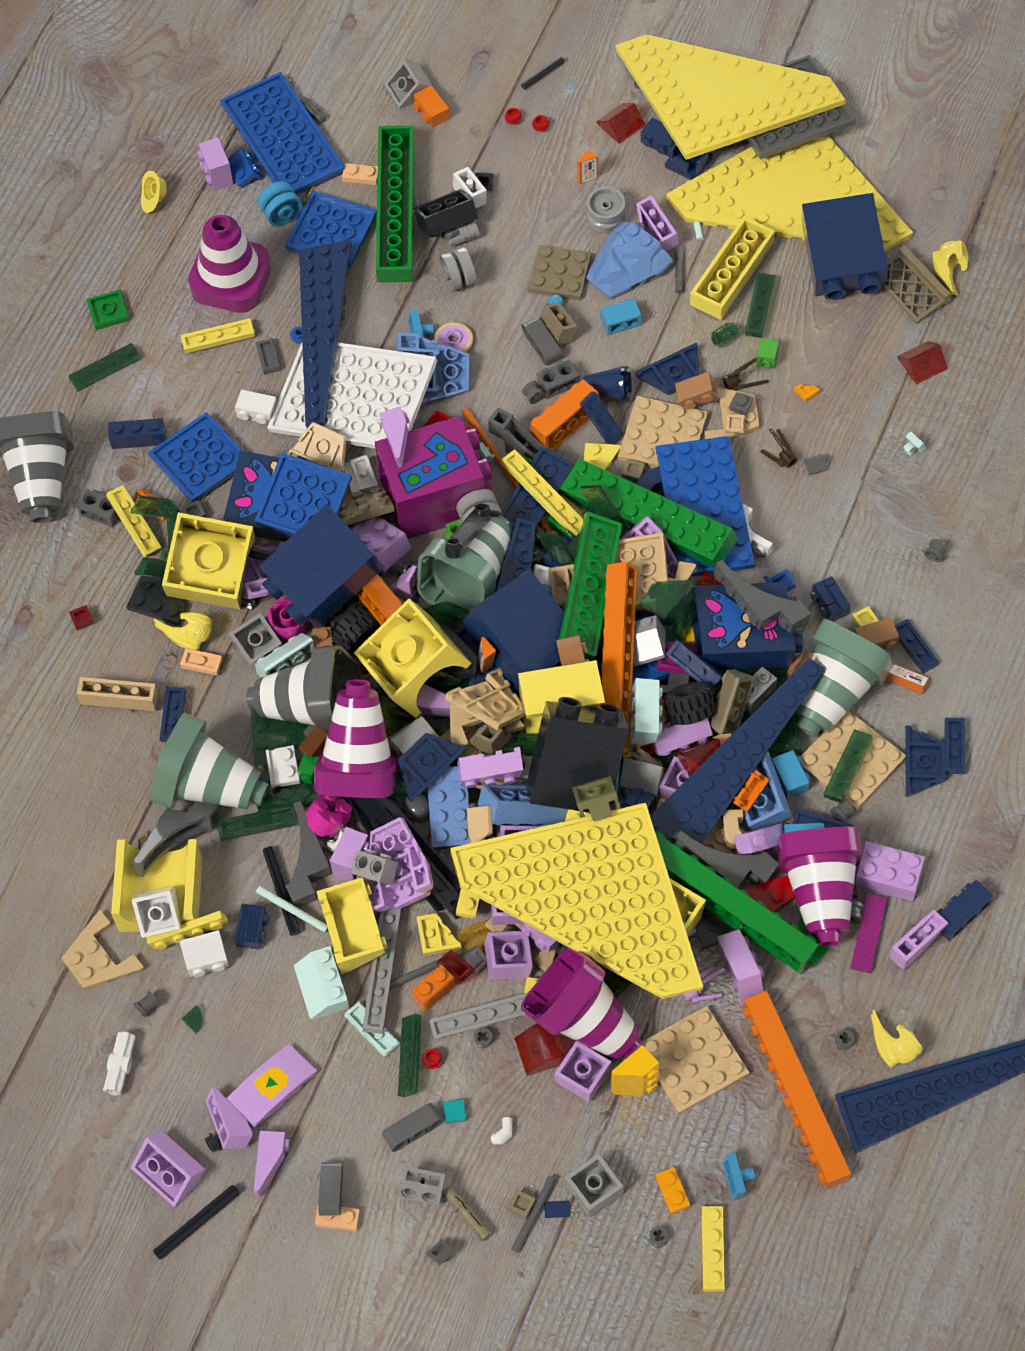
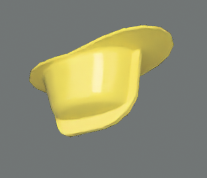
M154 171L146 172L142 179L141 207L146 213L152 212L167 192L165 180L158 177Z

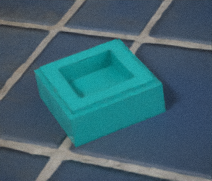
M464 1099L443 1102L446 1124L466 1121Z

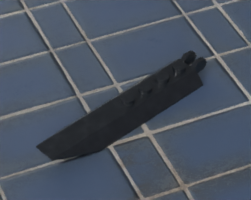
M347 797L358 820L369 834L371 831L399 817L404 818L430 865L434 885L430 890L431 894L424 898L436 912L447 909L454 919H458L459 916H456V910L451 906L455 901L458 904L461 892L456 873L396 804L387 797Z

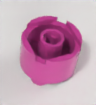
M288 598L277 600L268 611L270 627L279 640L288 642L293 636H298L301 633L306 634L308 628V620L299 626L285 611V608L292 603Z
M319 794L306 810L307 825L319 836L335 837L349 821L352 807L340 796Z

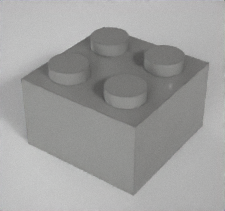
M599 1153L565 1176V1185L589 1218L623 1194L624 1186Z

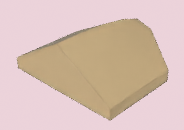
M574 564L548 568L551 596L558 605H563V603L567 602Z
M491 806L467 808L469 843L482 841L486 836L492 834Z

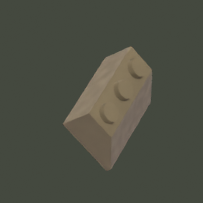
M727 670L723 675L722 688L716 696L717 708L710 716V726L719 734H730L740 727L755 677L738 670Z

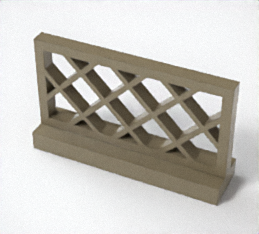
M906 246L900 249L898 255L887 262L890 276L887 279L888 285L882 287L916 324L942 305L947 306L951 303V293ZM899 260L904 264L903 269L893 268V265ZM892 273H903L902 280H892ZM905 273L913 274L915 281L904 280ZM891 284H901V290L892 291L890 289ZM914 285L913 292H903V286ZM916 285L925 286L926 293L916 292ZM902 296H912V303H903ZM915 297H925V303L914 304ZM928 297L936 298L938 302L934 305L927 304ZM913 308H924V311L917 317L913 313Z

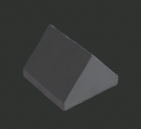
M820 454L804 458L809 475L827 471L824 455Z

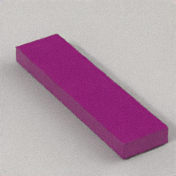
M867 894L850 969L865 973L871 972L887 898Z

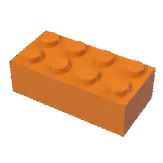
M584 379L579 383H575L570 391L562 394L553 405H549L539 417L536 416L531 421V435L551 451L555 450L590 420L579 403L590 392H596L599 397V392Z

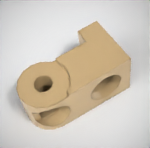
M726 810L722 815L724 843L728 849L737 850L734 835L742 834L738 824L743 823V810Z

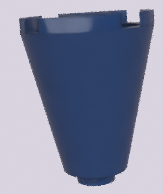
M621 366L583 377L589 385L599 392V397L619 402H629L631 398L627 397L628 392H632L631 372H627L628 366Z

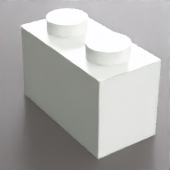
M469 167L453 173V188L455 191L462 189L473 199L475 208L486 204L487 190Z
M241 390L235 405L236 416L242 420L269 424L277 405V399L274 396Z

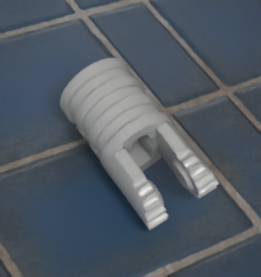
M475 222L458 227L453 231L445 232L447 239L452 238L448 242L450 247L480 237Z

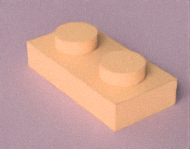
M345 163L342 182L377 185L378 167Z
M185 648L180 666L183 669L218 676L223 658L221 655Z
M317 1207L315 1227L357 1232L360 1210L341 1207V1215L319 1216Z

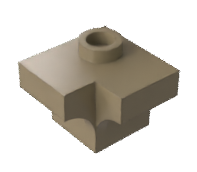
M485 723L469 740L470 745L488 755H496V751H500L511 738V732L503 728L496 730Z

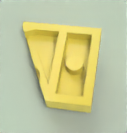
M585 443L584 461L606 470L613 463L617 453L619 454L621 445Z
M436 913L416 917L423 956L461 949V943L454 938L449 928L442 923V920Z

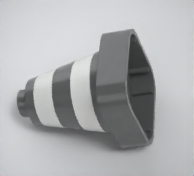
M48 411L0 418V456L4 459L21 512L29 515L30 522L32 523L49 522L52 520V513L59 510L65 457L67 452L74 449L72 426L61 412Z
M342 646L316 647L312 652L311 661L257 679L254 686L249 687L247 690V705L250 710H256L260 717L318 725L328 732L338 692L346 689V682L349 680H363L362 670L359 663Z

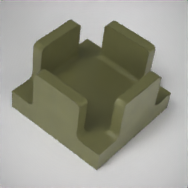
M611 776L572 788L581 818L585 817L583 810L587 808L590 810L594 822L611 817L612 813L609 802L613 800L616 809H620Z

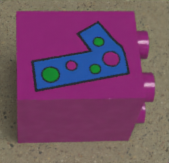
M461 416L408 431L403 464L400 468L397 466L388 439L375 441L380 482L393 503L395 511L392 512L396 526L406 534L407 539L446 528V524L459 520L460 517L456 506L459 500L466 494L481 489L492 491L489 482L492 479L491 470L487 459H480L478 453L480 442L474 427L466 430Z

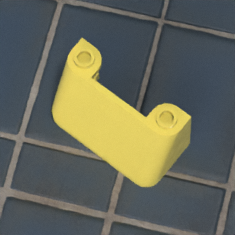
M363 877L317 891L333 944L336 963L341 974L351 972L385 953L384 949L388 948L385 937L380 936L369 898V895L372 894L369 883L365 884Z

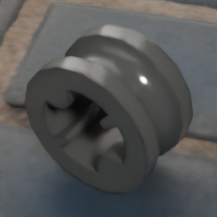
M479 1028L474 1034L475 1044L479 1048L489 1047L493 1041L491 1031L487 1028ZM480 1035H482V1036L488 1035V1036H487V1041H485V1040L479 1041V1040H480Z
M847 1029L840 1030L835 1038L836 1046L842 1050L849 1049L854 1042L853 1033ZM847 1036V1040H850V1042L842 1043V1037Z
M658 1226L650 1231V1242L654 1247L662 1248L668 1243V1232L664 1227ZM662 1233L663 1240L656 1241L654 1234Z

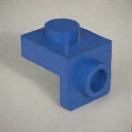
M788 569L771 578L768 575L764 576L766 583L786 582L787 592L797 587Z

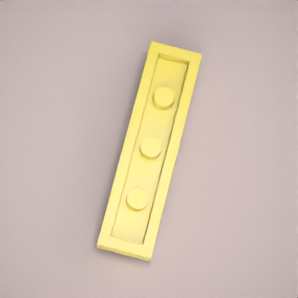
M249 318L180 336L186 354L255 337L251 319Z
M122 485L107 492L108 500L144 558L159 551L161 545L125 487Z
M217 911L181 924V929L146 937L147 943L155 950H162L167 945L180 943L181 940L203 935L204 932L210 930H219L228 924V919L221 911Z
M702 1206L703 1292H724L723 1206Z

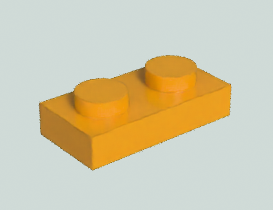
M675 1167L655 1174L656 1181L671 1215L690 1208V1203Z

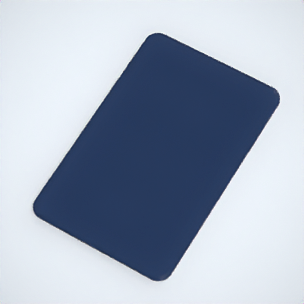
M569 1201L545 1202V1218L570 1217Z

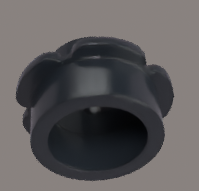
M209 1133V1136L205 1138L207 1146L213 1153L217 1150L220 1151L222 1144L219 1136Z

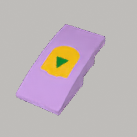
M288 1044L243 1081L227 1097V1100L249 1123L256 1127L283 1107L285 1101L300 1090L301 1085L316 1075L317 1070Z

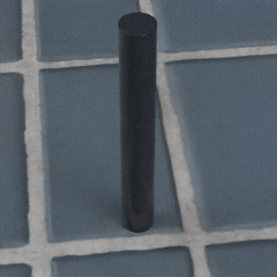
M560 56L523 82L521 87L524 90L564 63V59Z

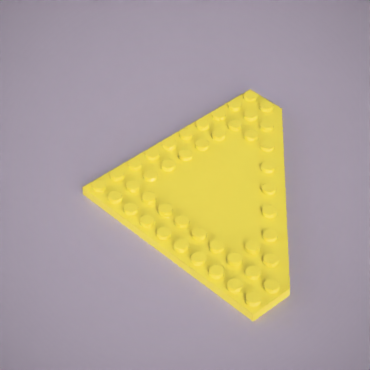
M644 35L616 45L617 53L686 160L845 105V98L831 78L651 35Z
M828 135L761 160L754 149L750 147L666 194V199L685 222L693 223V221L703 222V225L715 227L722 225L728 226V229H735L743 216L774 230L778 237H798L805 241L801 221L802 204L873 193L884 252L913 236L910 228Z
M646 803L611 811V817L595 822L591 816L450 848L460 888L574 951H581L594 962L662 999L703 990V984Z

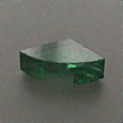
M196 1005L181 1018L197 1034L202 1026V1014L199 1007Z

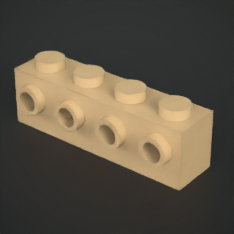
M80 677L77 689V697L80 704L148 711H156L159 696L156 684Z

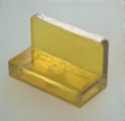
M488 920L456 931L457 939L461 943L464 955L473 946H478L483 953L485 952L484 944L487 933L492 932L484 926Z

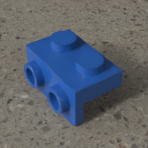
M239 148L227 158L231 173L239 187L243 188L254 178L259 180L263 178L260 173V167L253 161L254 156L248 150L244 151Z

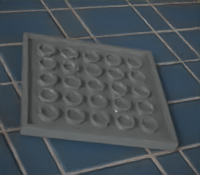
M810 55L780 65L824 76ZM842 105L747 138V140L761 160L855 125L856 119L847 106Z

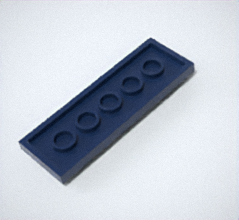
M541 446L530 465L558 493L559 488L572 470L574 463ZM519 483L504 507L502 514L510 522L513 533L517 518L536 523V530L547 510Z

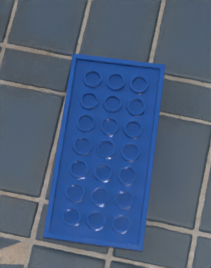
M281 72L220 100L227 115L272 183L288 182L295 191V194H298L342 173L345 169V166Z
M729 436L656 446L664 497L732 528L738 540L724 562L732 571L755 568ZM674 549L678 562L696 564V570L690 577L714 574L715 568Z

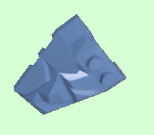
M622 221L609 233L585 278L603 294L613 299L631 290V286L639 282L643 284L647 278L662 274L673 263V260L662 249L660 242L636 223Z
M397 333L395 351L434 356L437 359V364L421 404L469 390L468 353L450 346L446 347L435 340H428L417 333Z

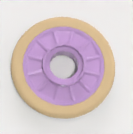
M451 322L442 325L436 331L434 340L446 347L450 346L467 352L472 346L473 334L464 324ZM452 336H456L458 340L456 342H450L449 338Z

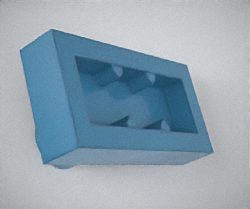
M410 310L407 320L410 333H417L423 338V335H433V324H421L418 310Z
M729 1153L722 1160L733 1201L743 1197L746 1193L744 1181L754 1180L755 1173L752 1167L740 1169L736 1153Z

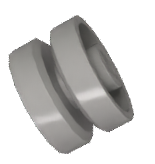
M600 187L592 191L588 196L587 221L594 230L610 233L617 225L625 221V198L619 190L613 187Z
M464 246L455 248L453 255L449 251L439 254L440 267L451 291L460 289L462 282L466 286L476 283L474 266Z
M486 489L466 494L459 500L456 506L462 523L477 504L489 505L492 517H504L494 493Z

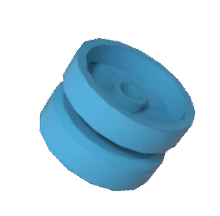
M284 181L275 182L266 187L257 200L258 207L265 214L266 219L272 226L277 227L292 222L298 217L303 208L302 201L295 194L291 185Z

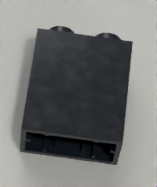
M560 697L558 703L545 702L526 783L530 804L579 811L573 787L611 776L615 787L629 731L624 714L621 713L619 707L609 703H599L597 709L583 707L579 700L571 697ZM588 808L583 810L584 812L590 813V810Z

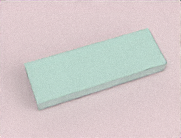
M358 1001L344 1014V1017L386 1058L400 1045V1042L385 1027L383 1034L363 1032L366 1008Z

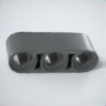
M539 317L521 325L524 335L545 365L562 358L559 346Z
M428 1103L387 1127L382 1132V1136L392 1152H395L440 1126L443 1119L434 1104Z
M321 1162L318 1200L319 1216L341 1215L342 1162Z

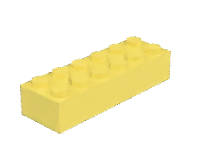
M743 216L691 291L690 305L722 320L774 244L775 231Z

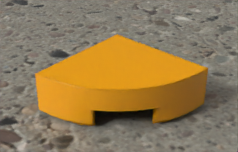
M800 384L794 387V391L805 403L820 393V389L814 385Z

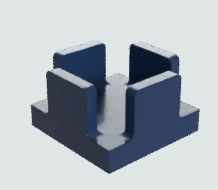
M674 142L670 147V156L665 162V167L692 180L703 172L713 159V154L707 152L686 160Z

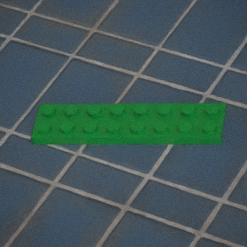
M587 511L584 514L559 640L579 635L581 642L586 644L587 653L584 654V657L594 659L597 654L604 619L607 565L615 563L622 523Z

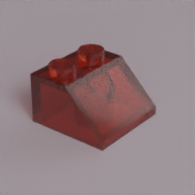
M538 1024L532 1025L514 1038L526 1076L559 1067L565 1058L558 1034L551 1035Z

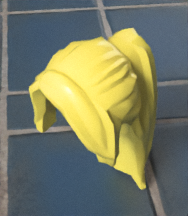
M960 240L945 242L940 250L932 253L933 267L936 275L945 284L951 295L954 294L956 296L959 294L953 283V269L959 263L961 270L966 271L969 260L966 245Z
M181 613V619L188 621V624L181 628L168 626L154 618L153 621L156 628L182 648L198 651L202 642H206L212 632V619L200 613Z
M872 1010L871 1020L876 1047L881 1058L890 1068L898 1063L902 1065L908 1064L915 1060L918 1055L922 1054V1045L912 1031L910 1032L904 1026L898 1025L896 1030L899 1032L900 1037H891L883 1028L875 1010Z

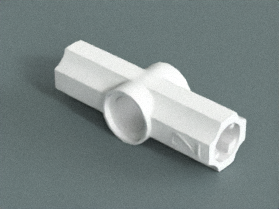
M118 1032L113 1053H110L108 1058V1073L103 1091L110 1095L117 1096L122 1093L126 1074H129L132 1065L131 1054L136 1039L135 1035L128 1032Z

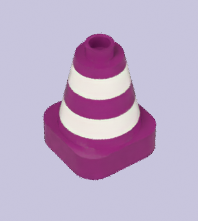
M227 215L211 217L203 226L200 249L188 277L193 299L203 305L233 312L245 313L251 311L258 305L271 273L269 253L263 245L250 242L234 218Z
M349 680L346 682V689L338 692L324 751L320 753L314 766V791L327 796L388 797L394 793L398 782L397 759L399 757L390 752L379 696L376 691L370 689L369 681Z
M843 826L797 830L780 835L777 846L780 872L788 875L808 935L817 938L818 946L827 947L841 944V935L849 932L856 866L860 864L862 856L859 829Z
M567 948L561 952L527 993L521 1004V1011L551 1035L561 1033L612 1059H617L621 1056L627 1059L640 1048L642 1043L641 1039L638 1038L639 1027L603 980L605 971L581 951L576 952L571 948Z

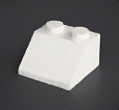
M175 886L140 893L131 899L142 938L181 929L180 903Z
M219 930L180 941L190 977H201L205 973L211 971L220 972L229 967Z

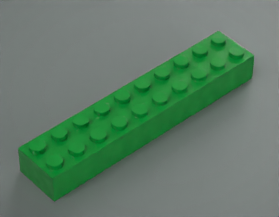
M413 125L378 126L377 282H413L415 139Z
M580 458L559 488L570 501L613 521L622 523V525L630 529L648 516L662 530L671 548L715 568L716 563L726 559L738 540L732 528Z
M655 832L670 879L705 899L704 908L706 910H709L735 930L740 929L744 936H747L748 939L801 975L815 955L819 945L812 936H805L796 925L788 924L782 920L783 918L780 914L769 911L761 901L753 900L745 890L737 889L726 877L721 878L715 874L716 871L710 866L705 867L699 863L697 857L692 854H686L681 846L676 843H670L662 833Z

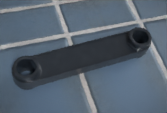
M475 505L474 510L453 535L446 540L445 553L448 558L455 559L461 557V553L484 525L489 522L491 517L489 505Z

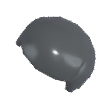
M420 793L413 801H410L407 796L402 804L403 814L411 822L418 821L424 823L429 820L428 797Z

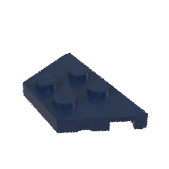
M694 343L635 371V376L667 395L676 392V383L700 375L698 345Z
M905 725V797L945 782V743L938 739H933L930 735L923 732L922 734L916 732L909 725Z
M424 733L397 759L408 799L413 801L466 748L432 734Z

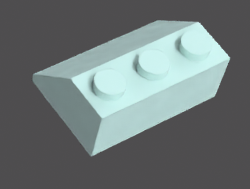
M303 633L293 636L286 644L275 648L271 654L257 661L255 664L257 674L261 678L311 661V655L314 650L312 638Z
M635 679L631 699L630 745L637 744L640 747L656 742L658 735L662 733V723H659V717L662 716V705H659V699H662V688L659 687V680Z
M330 946L310 952L294 965L311 1021L349 1009L347 997Z

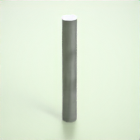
M680 245L676 246L675 292L677 294L682 293L683 246Z

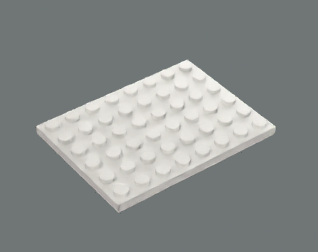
M302 343L267 427L269 432L301 437L307 430L305 426ZM337 343V349L334 354L335 363L334 367H332L333 377L329 388L330 397L328 400L326 424L324 427L346 436V444L375 448V441L387 438L379 413L401 406L402 412H407L410 423H407L408 431H411L437 364L436 357Z

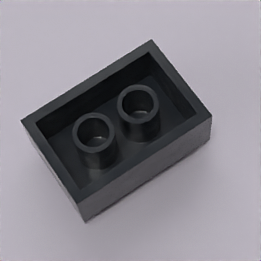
M462 189L413 208L418 226L430 238L438 237L443 232L453 231L458 226L470 224L473 220L478 219L473 199Z

